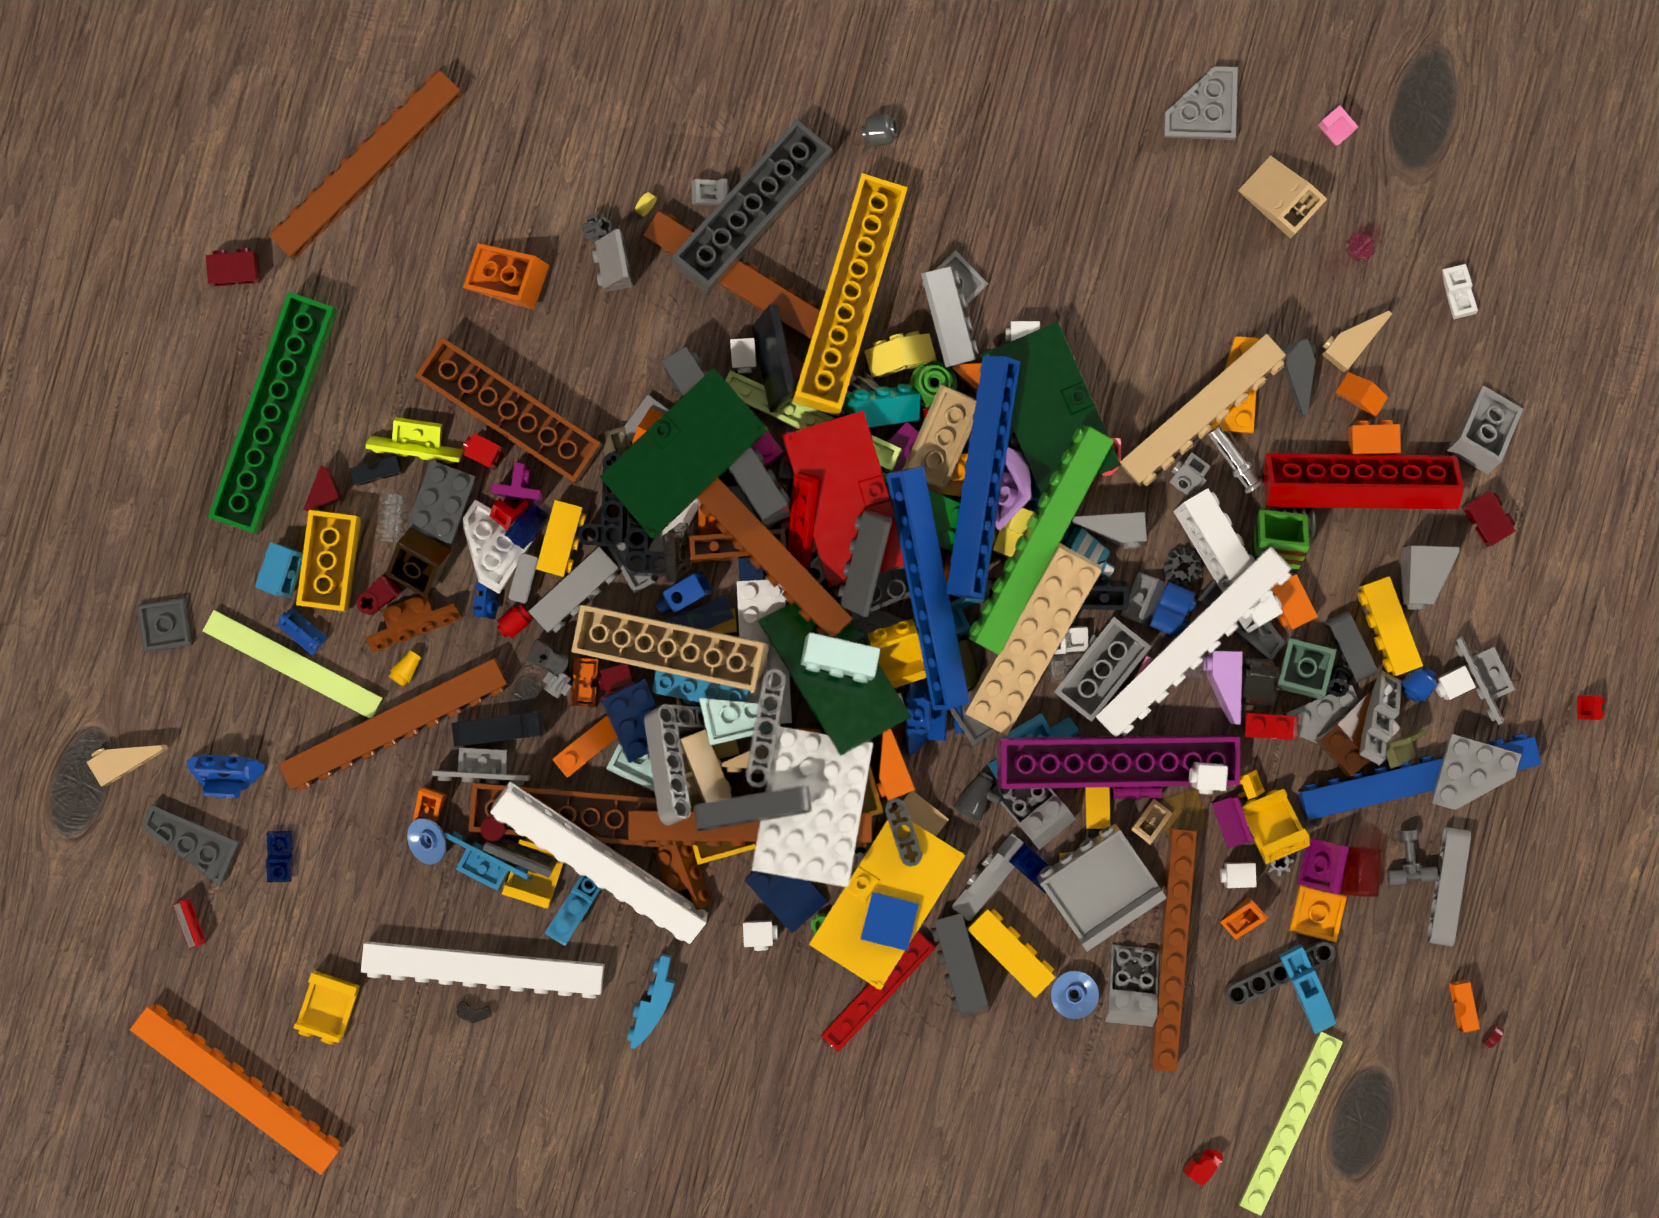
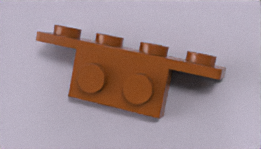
M419 595L382 609L387 629L366 636L365 639L373 652L382 651L392 645L406 642L410 638L429 633L444 625L453 624L455 621L462 619L454 603L433 611L429 596L425 598Z
M673 841V845H664L653 849L663 879L668 887L676 892L688 888L696 910L712 904L710 892L702 876V870L698 866L694 855L693 846L682 845V841Z

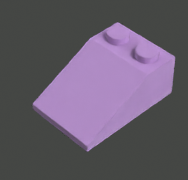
M1008 447L995 524L998 530H1001L1031 499L1030 469L1022 453Z
M1208 651L1207 656H1203V670H1206V676L1228 723L1240 724L1242 652L1213 651L1210 653Z

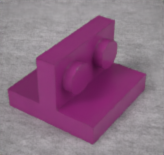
M515 462L511 486L494 483L491 486V493L499 497L519 500L526 499L527 501L543 503L545 495L540 490L526 488L531 485L532 472L523 463Z
M1309 838L1310 846L1305 848L1297 884L1340 894L1351 847Z

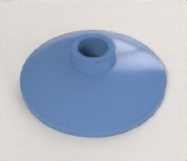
M419 818L411 823L407 832V840L413 855L422 863L429 865L441 861L446 853V839L441 828L428 818Z
M1069 971L1060 975L1055 980L1051 989V1001L1054 1008L1062 1016L1070 1019H1081L1088 1016L1096 1008L1099 1000V991L1095 981L1089 975L1080 971ZM1072 990L1078 991V996L1076 998L1070 997V992Z

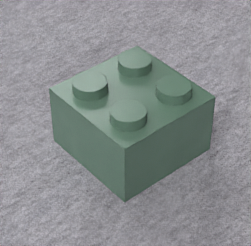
M1289 638L1276 688L1323 700L1326 695L1337 650Z

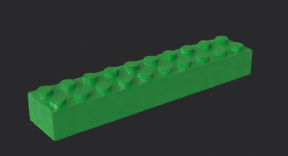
M291 292L287 293L208 518L259 535L338 310L334 307Z

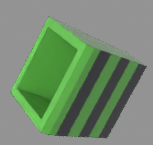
M1259 509L1248 554H1251L1255 561H1257L1272 547L1292 567L1288 573H1297L1309 550L1307 515Z

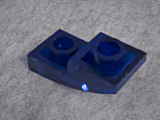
M532 503L506 531L505 536L515 545L524 549L549 523L550 515Z
M268 831L266 834L268 857L266 858L267 882H291L293 870L292 831Z
M1024 843L1011 857L1009 862L1041 891L1046 893L1036 877L1040 875L1039 873L1042 869L1049 865Z

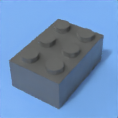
M430 461L406 528L412 527L424 535L455 545L463 525L462 518L469 508L479 478Z

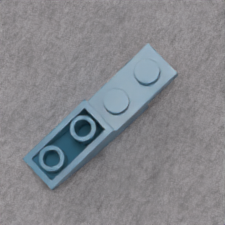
M581 875L545 934L566 946L602 888H599L592 879Z
M1299 944L1279 954L1313 1033L1317 1034L1335 1025L1336 1021L1325 992L1303 947Z
M662 953L661 958H656L653 972L657 973L655 982H650L647 996H651V1000L642 998L640 1004H635L633 1017L637 1018L635 1027L630 1026L627 1041H631L630 1048L635 1049L647 1038L661 1019L669 1003L676 982L667 979L671 955Z

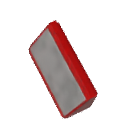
M188 898L173 904L188 948L191 949L204 944L206 940L191 899Z

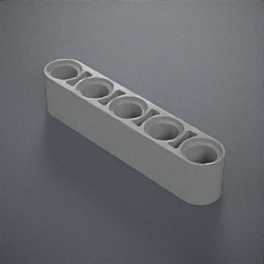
M777 669L766 671L761 682L746 769V779L754 787L764 786L770 774L785 687V676ZM771 673H777L780 677V683L776 687H771L767 682V678ZM767 697H773L776 701V707L771 711H767L763 706V702ZM763 721H769L772 725V730L767 735H763L759 731V725ZM765 745L767 747L768 754L765 758L759 759L756 757L755 749L757 746ZM755 769H760L763 771L764 777L762 781L755 783L751 780V773Z
M1444 828L1437 866L1438 881H1435L1427 930L1428 943L1450 947L1454 945L1471 842V832L1468 830Z

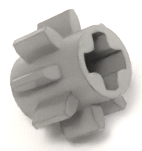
M548 671L542 680L546 683L544 690L556 698H559L561 694L567 696L573 687L568 684L572 678L565 673L558 675Z
M1285 856L1281 858L1283 863L1281 866H1274L1276 861L1268 863L1270 867L1267 869V872L1270 873L1275 869L1276 875L1281 876V871L1283 870L1290 872L1288 865L1293 863L1294 860Z

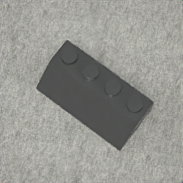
M864 509L863 515L858 514L855 529H859L857 539L852 538L849 552L853 553L851 562L846 561L843 575L848 577L846 585L841 584L838 598L842 599V607L868 617L892 516Z

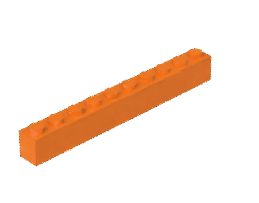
M152 1004L145 1008L130 1028L131 1032L317 1173L322 1175L342 1150V1147L339 1146L340 1142L335 1137L329 1134L326 1136L320 1131L321 1128L312 1120L306 1121L302 1118V1113L297 1108L291 1105L288 1107L281 1102L283 1099L273 1091L269 1093L265 1090L260 1080L255 1077L250 1078L244 1074V1069L235 1062L231 1064L224 1058L225 1054L219 1049H211L205 1044L206 1040L196 1033L193 1035L186 1030L187 1026L178 1019L173 1020L167 1015L168 1011L158 1004L156 1006Z

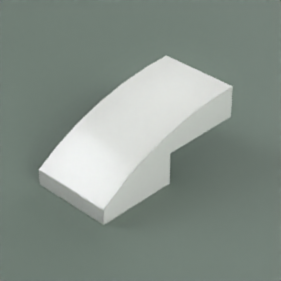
M1466 264L1443 269V280L1453 319L1477 314L1478 309L1471 290L1473 285Z
M1069 627L1054 654L1087 651L1089 648L1088 627Z

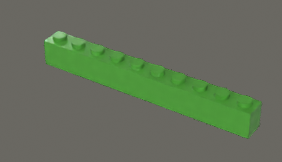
M1082 425L1081 428L1075 431L1070 449H1067L1062 455L1060 468L1052 474L1049 481L1050 486L1047 492L1041 495L1036 513L1032 514L1027 521V530L1024 535L1018 538L1013 556L1009 557L1005 562L1003 575L994 583L992 588L994 592L990 599L984 602L979 620L975 621L970 628V640L998 655L1001 654L1114 441L1091 427Z

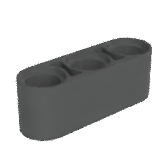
M1345 611L1325 621L1326 627L1346 668L1351 672L1352 680L1357 683L1378 672L1376 665L1351 614Z

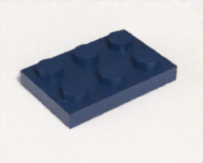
M642 677L600 698L624 756L629 763L649 754L644 717L648 712L657 708L648 684Z

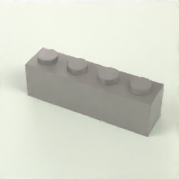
M598 547L528 612L548 633L552 631L557 633L566 625L564 620L569 615L576 616L580 611L581 604L588 598L592 601L601 593L599 588L604 583L609 585L619 576L617 572L620 568L602 548Z

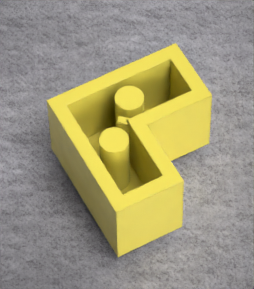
M919 331L905 334V337L903 333L892 335L889 337L890 341L881 340L874 342L873 348L865 350L872 378L888 376L905 369L917 368L924 363L929 364L937 361L930 334L920 335Z
M1021 508L1001 530H998L995 526L991 551L1008 558L1012 557L1016 550L1015 544L1018 538L1024 535L1028 528L1026 526L1027 521L1035 512Z

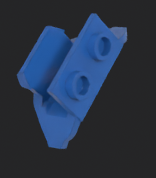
M920 680L909 683L905 702H907V710L911 718L907 720L904 730L906 735V752L908 754H915L927 740L946 741L947 710H933L930 693Z
M200 754L187 759V768L203 786L202 794L204 797H233L237 799L240 797V791L248 788L264 773V764L259 763L255 759H248V757Z

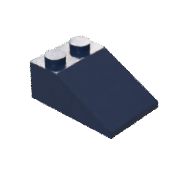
M754 871L745 879L750 888L791 933L828 903L813 883L808 880Z

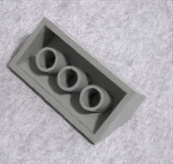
M946 267L922 273L921 276L945 366L950 367L976 360L975 355L979 354L976 340L971 341L969 331H973L970 317L965 318L963 308H966L967 305L964 294H959L957 285L961 284L958 271H953L952 267Z
M1113 617L1054 693L1086 720L1092 722L1150 650L1151 646Z

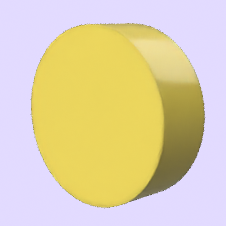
M650 192L645 193L638 201L635 211L642 217L646 216L653 208L657 198Z

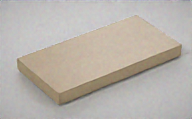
M940 384L903 470L924 467L926 482L945 490L971 433L976 399Z

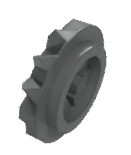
M1188 548L1173 550L1168 554L1164 562L1166 577L1172 583L1179 586H1187L1194 583L1202 571L1201 558L1195 551ZM1178 557H1180V559L1184 563L1192 562V564L1187 568L1188 576L1186 575V573L1184 574L1183 571L1174 572V570L1177 569V567L1180 565V560Z

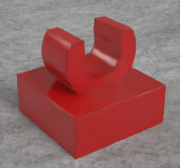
M1577 696V720H1602V717L1605 716V713H1602V704H1605L1602 696Z

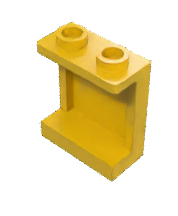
M913 619L901 621L895 625L867 633L871 647L880 649L878 664L893 688L926 678L918 632Z
M1285 789L1272 790L1265 797L1258 800H1249L1242 806L1252 838L1265 864L1310 846L1309 835L1306 829L1302 828L1287 798Z
M528 837L519 840L518 844L555 858L548 850L537 847ZM557 861L549 878L528 870L527 873L533 877L531 880H527L510 871L502 894L548 909L551 905L564 863Z
M314 971L310 975L308 981L310 984L298 1020L293 1028L298 1029L300 1035L306 1037L316 1035L322 1037V1042L334 1045L335 1042L339 1043L343 1040L361 985Z

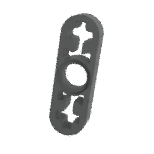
M891 799L885 806V812L901 861L907 866H915L921 861L922 852L907 806L901 799ZM896 802L897 805L903 806V809L900 810L901 818L906 816L908 821H901L893 825L892 820H897L894 813L889 812V809L892 808V803ZM906 825L910 828L911 833L907 839H900L897 836L896 830L899 826ZM914 839L915 844H910L912 851L918 852L914 862L904 858V855L907 854L906 846L901 849L900 843H907Z

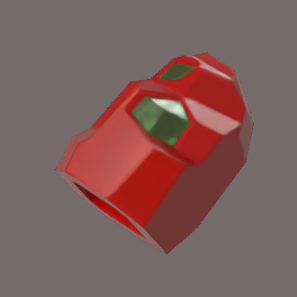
M1205 1149L1202 1153H1194L1182 1171L1200 1186H1203L1220 1166L1223 1160L1222 1153L1217 1149Z

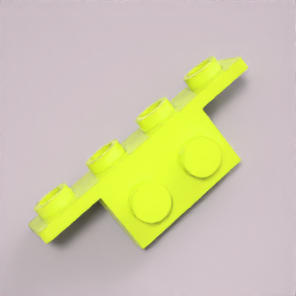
M395 417L393 420L392 439L370 436L365 447L375 453L391 452L402 457L412 455L418 456L423 460L439 459L449 464L460 462L464 453L463 449L441 446L442 424Z

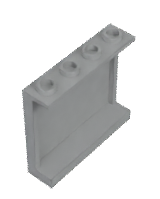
M1117 824L1104 827L1098 836L1085 840L1080 844L1079 849L1073 853L1068 852L1064 854L1058 863L1045 867L1040 871V875L1036 877L1087 952L1167 898Z

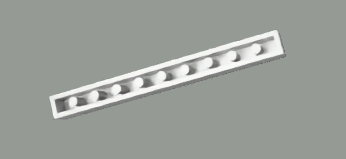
M1272 547L1269 548L1116 696L1096 718L1115 737H1118L1120 734L1125 737L1134 728L1132 723L1138 717L1142 720L1152 711L1149 706L1154 701L1159 704L1169 694L1166 690L1172 684L1176 687L1186 678L1183 674L1189 668L1194 670L1202 663L1203 659L1201 656L1207 650L1212 653L1221 644L1218 640L1224 634L1229 636L1239 627L1236 622L1241 617L1246 620L1256 610L1253 606L1259 600L1265 602L1274 593L1271 590L1277 583L1282 585L1291 577L1288 572L1292 567Z
M509 782L493 803L490 813L493 814L496 820L501 823H507L513 827L517 834L528 837L540 849H546L551 852L558 861L566 862L578 874L592 879L599 888L607 889L613 893L616 899L631 905L637 913L645 914L658 927L666 928L672 932L678 940L686 941L690 944L706 925L708 912L703 909L696 910L694 903L513 783Z
M367 941L363 944L361 972L367 973V977L381 978L383 974L391 975L393 980H405V977H415L416 982L428 983L429 979L439 980V984L453 985V981L463 982L462 986L477 987V983L486 984L488 989H501V986H510L511 991L524 992L525 988L534 989V993L548 994L549 990L558 991V995L572 996V992L582 993L584 998H596V995H601L605 964Z

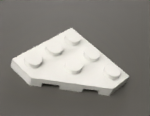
M474 500L462 518L466 539L478 582L500 594L516 570L520 554L527 553L537 535L516 523L507 531L490 517L492 509Z

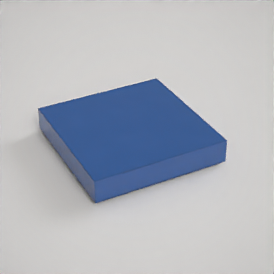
M872 892L860 939L908 951L919 904Z

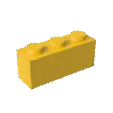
M557 500L554 501L536 566L537 570L561 577H566L567 573L570 574L572 572L574 560L571 559L573 550H578L580 543L577 536L579 527L585 524L587 518L584 508Z

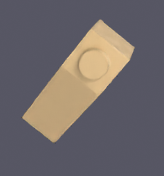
M1387 311L1341 332L1335 338L1331 335L1324 343L1323 347L1325 350L1321 355L1345 372L1392 313Z
M167 745L108 750L101 748L91 754L92 759L87 761V764L100 786H108L166 751L168 747Z

